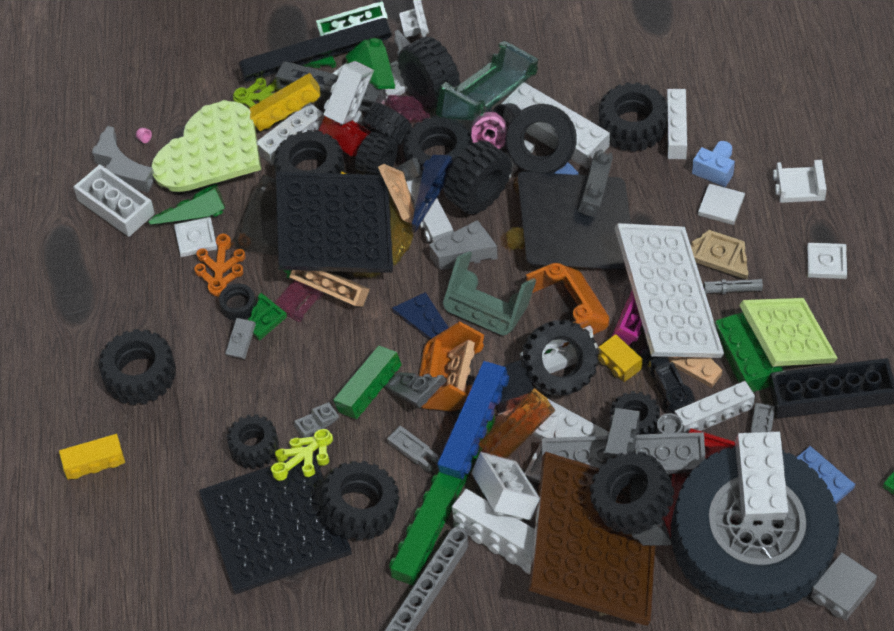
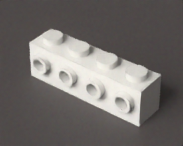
M311 103L306 104L301 110L296 111L257 141L259 155L269 164L273 165L275 151L278 146L280 147V143L283 140H287L289 135H296V132L319 131L324 114Z
M746 381L675 410V414L683 421L682 433H689L690 428L702 431L753 409L755 395Z

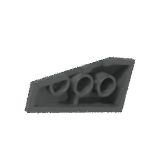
M637 481L631 483L630 503L638 500L645 493L648 486L647 482ZM664 520L658 525L657 523L654 524L652 529L648 531L644 529L639 534H635L634 531L631 532L635 540L638 539L642 545L672 544Z

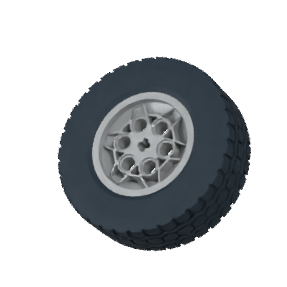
M733 446L732 449L729 447L720 450L719 453L712 454L698 464L688 475L679 492L671 521V541L676 561L679 567H682L681 571L687 579H690L689 582L695 589H699V592L706 598L710 597L711 601L718 605L723 604L728 609L734 610L735 608L737 611L748 613V611H751V613H762L765 611L767 613L787 608L790 604L793 605L802 600L813 590V587L825 574L834 556L839 539V516L836 503L833 501L834 497L830 489H827V484L822 477L819 478V474L813 468H809V464L802 459L798 460L797 456L789 452L784 453V450H782L788 505V514L785 520L742 521L736 446ZM735 520L739 525H733L730 521ZM772 524H778L781 528L776 529ZM740 538L748 539L749 543H743ZM761 540H768L770 545L763 544Z

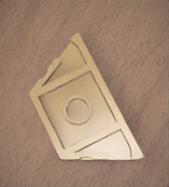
M708 230L702 237L691 242V249L696 263L746 280L748 279L744 241Z

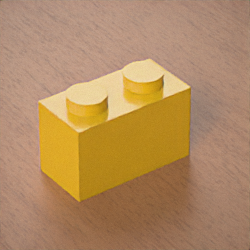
M614 335L598 347V359L601 364L610 368L616 378H620L623 382L642 370V358L617 335Z

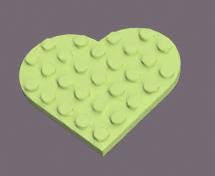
M226 100L203 106L187 122L184 136L172 139L153 159V176L160 187L169 188L170 191L182 192L261 170L255 124L253 119H250L251 111L241 103Z

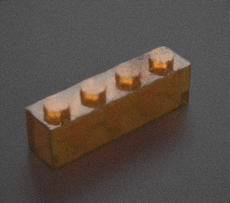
M534 388L478 445L487 454L507 459L556 410L548 399Z

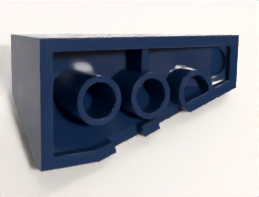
M432 155L430 160L427 159L423 165L422 179L412 219V230L414 232L417 231L444 187L445 177L448 175L449 168L452 167V157L449 155Z

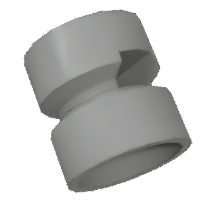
M667 413L658 419L656 434L683 432V421L676 414Z

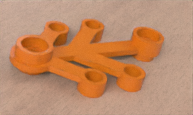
M220 234L216 238L218 248L217 262L209 257L206 249L201 248L197 251L198 260L203 261L215 272V277L213 278L207 273L204 264H197L194 268L195 273L208 283V290L214 296H220L221 291L227 287L228 283L244 273L242 265L237 264L246 258L243 249L235 250L234 256L225 262L226 250L231 247V239L227 234ZM232 267V272L223 277V273Z

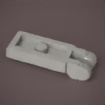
M399 426L387 438V443L414 463L419 464L427 472H430L433 468L430 463L423 459L425 456L435 464L439 462L440 457L428 445L402 426Z

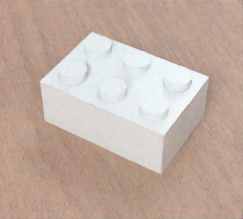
M356 61L341 66L337 73L338 80L333 84L330 91L332 95L325 103L324 109L326 110L324 115L341 124L354 120L374 70Z

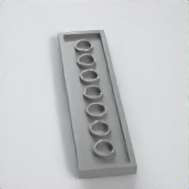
M704 432L637 435L634 451L636 454L644 452L647 456L652 455L655 457L667 474L691 473L698 464L705 460ZM607 436L542 438V456L546 451L599 468L601 465H605V463H602V458L607 446Z

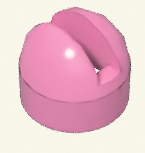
M139 128L136 132V138L143 143L149 142L152 137V132L146 128Z

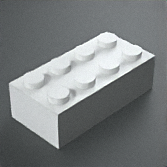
M100 164L74 186L79 202L128 237L155 214L152 201Z
M780 432L738 433L735 446L742 521L785 520L788 514Z
M480 452L472 470V475L493 508V511L499 515H512L519 520L523 518L531 520L540 497L518 463L514 460Z

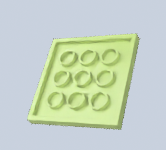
M804 298L743 300L739 306L772 366L834 363L837 360L835 352Z

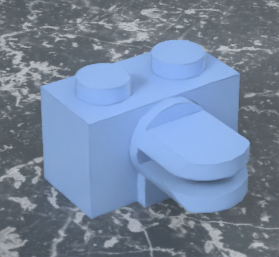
M720 141L713 151L701 147L693 160L692 174L726 187L734 173L735 161L729 159L732 155V145L726 141Z

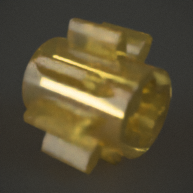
M511 228L506 234L507 246L513 250L515 248L523 249L525 247L523 228Z

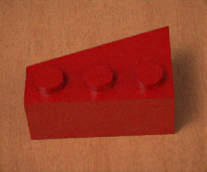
M324 116L319 131H322L324 135L327 133L332 136V139H336L342 150L350 156L357 155L361 143L372 132L353 120L341 124L327 116Z

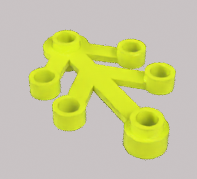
M320 429L315 432L314 437L293 438L289 442L291 449H278L275 452V456L279 462L271 467L273 477L279 481L286 479L288 471L303 459L304 466L302 471L304 476H313L315 474L313 451L319 448V454L316 457L318 464L321 466L327 465L330 461L327 454V446L333 441V436L329 430ZM289 456H294L287 463H283V461H286Z

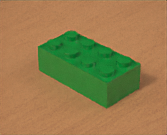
M741 312L716 320L715 326L723 352L738 382L746 381L752 392L768 388L771 373L783 370L781 366H772L744 313Z

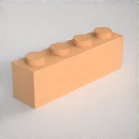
M292 270L290 278L354 306H363L370 290L330 271Z

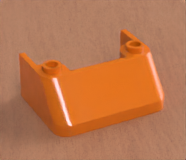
M552 263L526 274V282L533 278L536 279L532 293L562 281L578 305L573 310V318L576 323L581 325V328L591 326L594 335L609 326L607 312L580 271L560 263ZM569 342L564 343L562 347L568 346Z

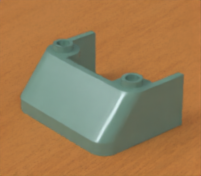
M468 251L457 256L443 301L444 308L454 315L500 335L512 332L529 305L536 279L533 278L523 283L519 293L512 295L509 303L476 289L478 278L475 273L467 270L472 252Z

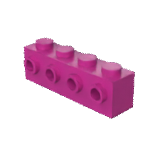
M633 290L612 334V337L617 335L628 346L633 341L636 342L641 334L639 330L643 327Z

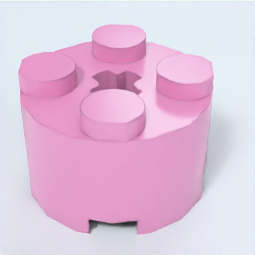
M495 112L480 114L475 118L471 127L473 143L488 141L498 149H501L506 142V122ZM486 130H493V134L490 135L489 133H486Z

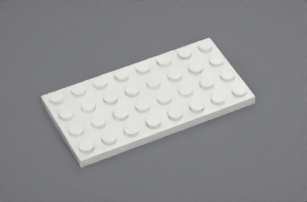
M617 223L615 226L616 235L651 356L721 358L724 352L685 227Z

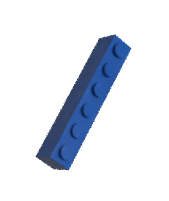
M483 361L437 464L441 473L462 480L465 474L469 473L473 456L477 455L479 450L478 444L486 435V426L493 419L496 404H499L501 401V392L508 385L509 376L506 367Z

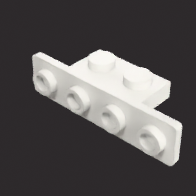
M413 0L415 9L399 13L405 38L419 33L426 37V34H429L422 2L421 0Z

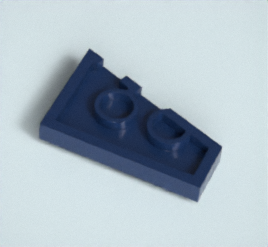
M426 292L392 307L394 314L401 316L407 324L418 329L419 333L428 340L449 328Z

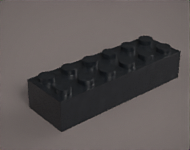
M888 358L772 372L770 375L769 388L777 419L894 404V376Z

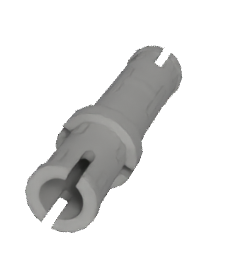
M762 279L704 281L705 294L762 291L763 289Z

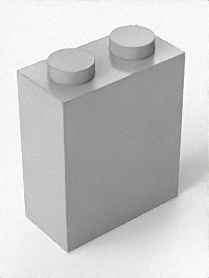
M841 553L813 587L811 597L818 605L825 606L831 610L834 616L846 621L875 586L877 576L844 553Z

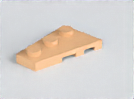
M382 164L378 168L397 206L399 215L402 220L412 224L415 208L404 173L386 164Z
M467 340L449 351L448 357H451L452 361L448 364V370L451 371V374L447 379V385L451 384L464 392L466 391L467 385L465 384L471 371L470 362L474 356L475 342Z
M668 358L669 363L673 362L678 370L711 388L722 375V369L711 358Z

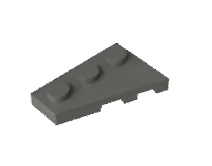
M398 372L385 387L388 391L420 408L427 403L428 399L447 380L443 375L432 377L430 374L417 376L415 373Z

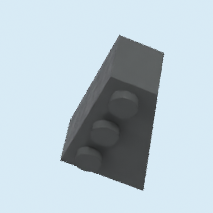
M615 409L614 415L610 416L609 427L611 429L610 433H607V446L603 452L602 463L606 464V460L617 457V454H627L628 451L635 450L640 423V411Z

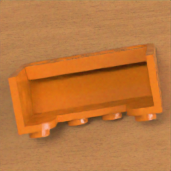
M459 321L433 337L424 347L419 376H424V374H430L432 377L443 375L447 380L451 374V371L448 370V364L452 361V358L448 357L449 351L470 340L475 342L473 350L474 355H476L484 347V334ZM446 381L421 408L457 411L464 406L472 386L468 385L464 392L451 384L447 385Z

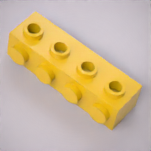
M308 73L250 107V119H253L259 131L268 129L275 122L286 119L294 111L301 110L306 104L315 102L320 97V86L313 76Z

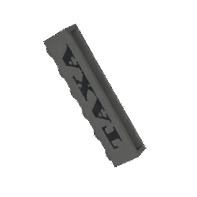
M284 61L275 77L277 88L283 89L310 73L320 86V97L318 99L327 101L332 95L330 91L333 84L337 82L338 76L326 71ZM369 83L359 110L368 112L373 102L382 103L384 99L383 89H377Z

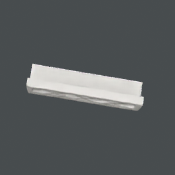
M585 327L590 332L589 336L594 338L592 327ZM557 339L545 346L542 360L549 373L577 363V353L570 343L568 346L562 347L568 341ZM552 348V351L550 353L544 354L546 350Z

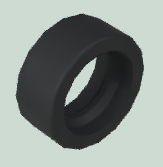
M231 284L225 287L219 296L221 312L230 320L236 321V318L246 319L252 315L251 312L256 307L254 292L245 284ZM241 295L249 299V302L241 308L235 309L227 306V301L234 296Z

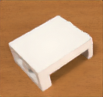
M814 160L813 167L782 169L781 163H777L776 170H773V179L777 181L775 193L779 195L780 203L825 200L826 183L822 160Z

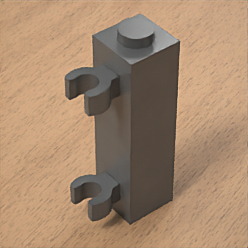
M601 149L595 151L578 209V212L596 217L600 208L613 159L611 152L608 155L602 153L603 150Z

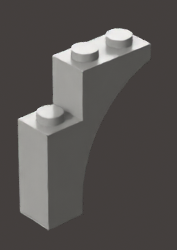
M107 126L105 131L101 133L97 146H94L92 151L95 163L106 166L107 170L134 189L149 192L155 180L153 168L138 164L127 158L117 147L114 127Z

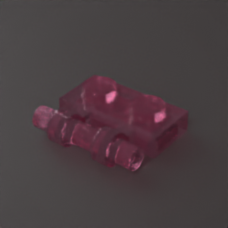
M389 95L386 100L393 110L401 112L400 114L408 120L416 119L417 121H422L425 118H429V113L423 110L424 106L413 96Z

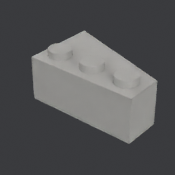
M478 220L429 244L430 258L439 270L454 268L457 256L468 251L472 252L470 262H474V264L480 263V260L498 259L497 245Z

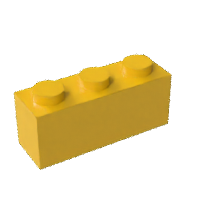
M117 434L59 450L67 480L77 479L90 473H98L101 470L118 467L125 463Z

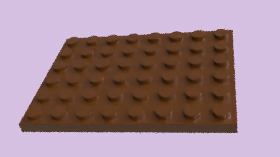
M545 451L542 456L538 494L540 500L537 504L528 591L648 626L651 622L655 545H642L638 539L635 540L632 534H623L622 531L616 532L601 519L590 498V485L594 484L592 481L595 473H599L597 467ZM631 483L619 492L616 503H630Z

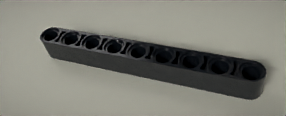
M379 18L246 58L240 61L238 65L244 81H252L278 73L284 61L305 65L351 51L364 40H370L371 38H377L382 41L392 37V32L387 19Z

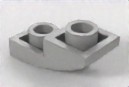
M328 402L313 408L310 415L295 420L294 427L302 438H307L314 435L316 431L331 425L339 418V415Z

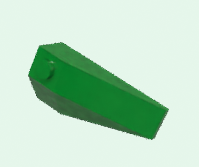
M377 38L364 40L345 56L347 64L356 61L374 70L369 83L377 89H395L393 74L382 40Z

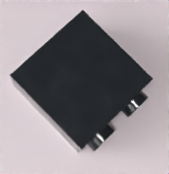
M521 360L503 366L506 367L509 382L501 392L502 398L500 403L495 406L498 415L535 403V390Z

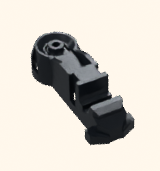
M649 346L642 347L637 354L642 358L644 368L663 397L664 412L666 414H675V410L694 403L695 396L692 390L683 383L673 362L669 363V357L651 356Z

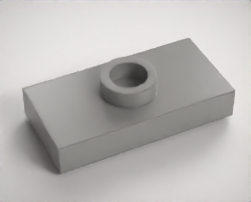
M236 318L225 353L227 356L240 359L246 358L256 326L254 321Z
M755 403L751 433L771 432L775 406Z

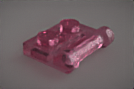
M294 280L276 300L275 304L285 311L288 317L301 322L304 314L317 300L323 297V293L318 289ZM308 295H310V297H309V298L306 300V302L299 308V310H296L297 307L305 300V298H306Z

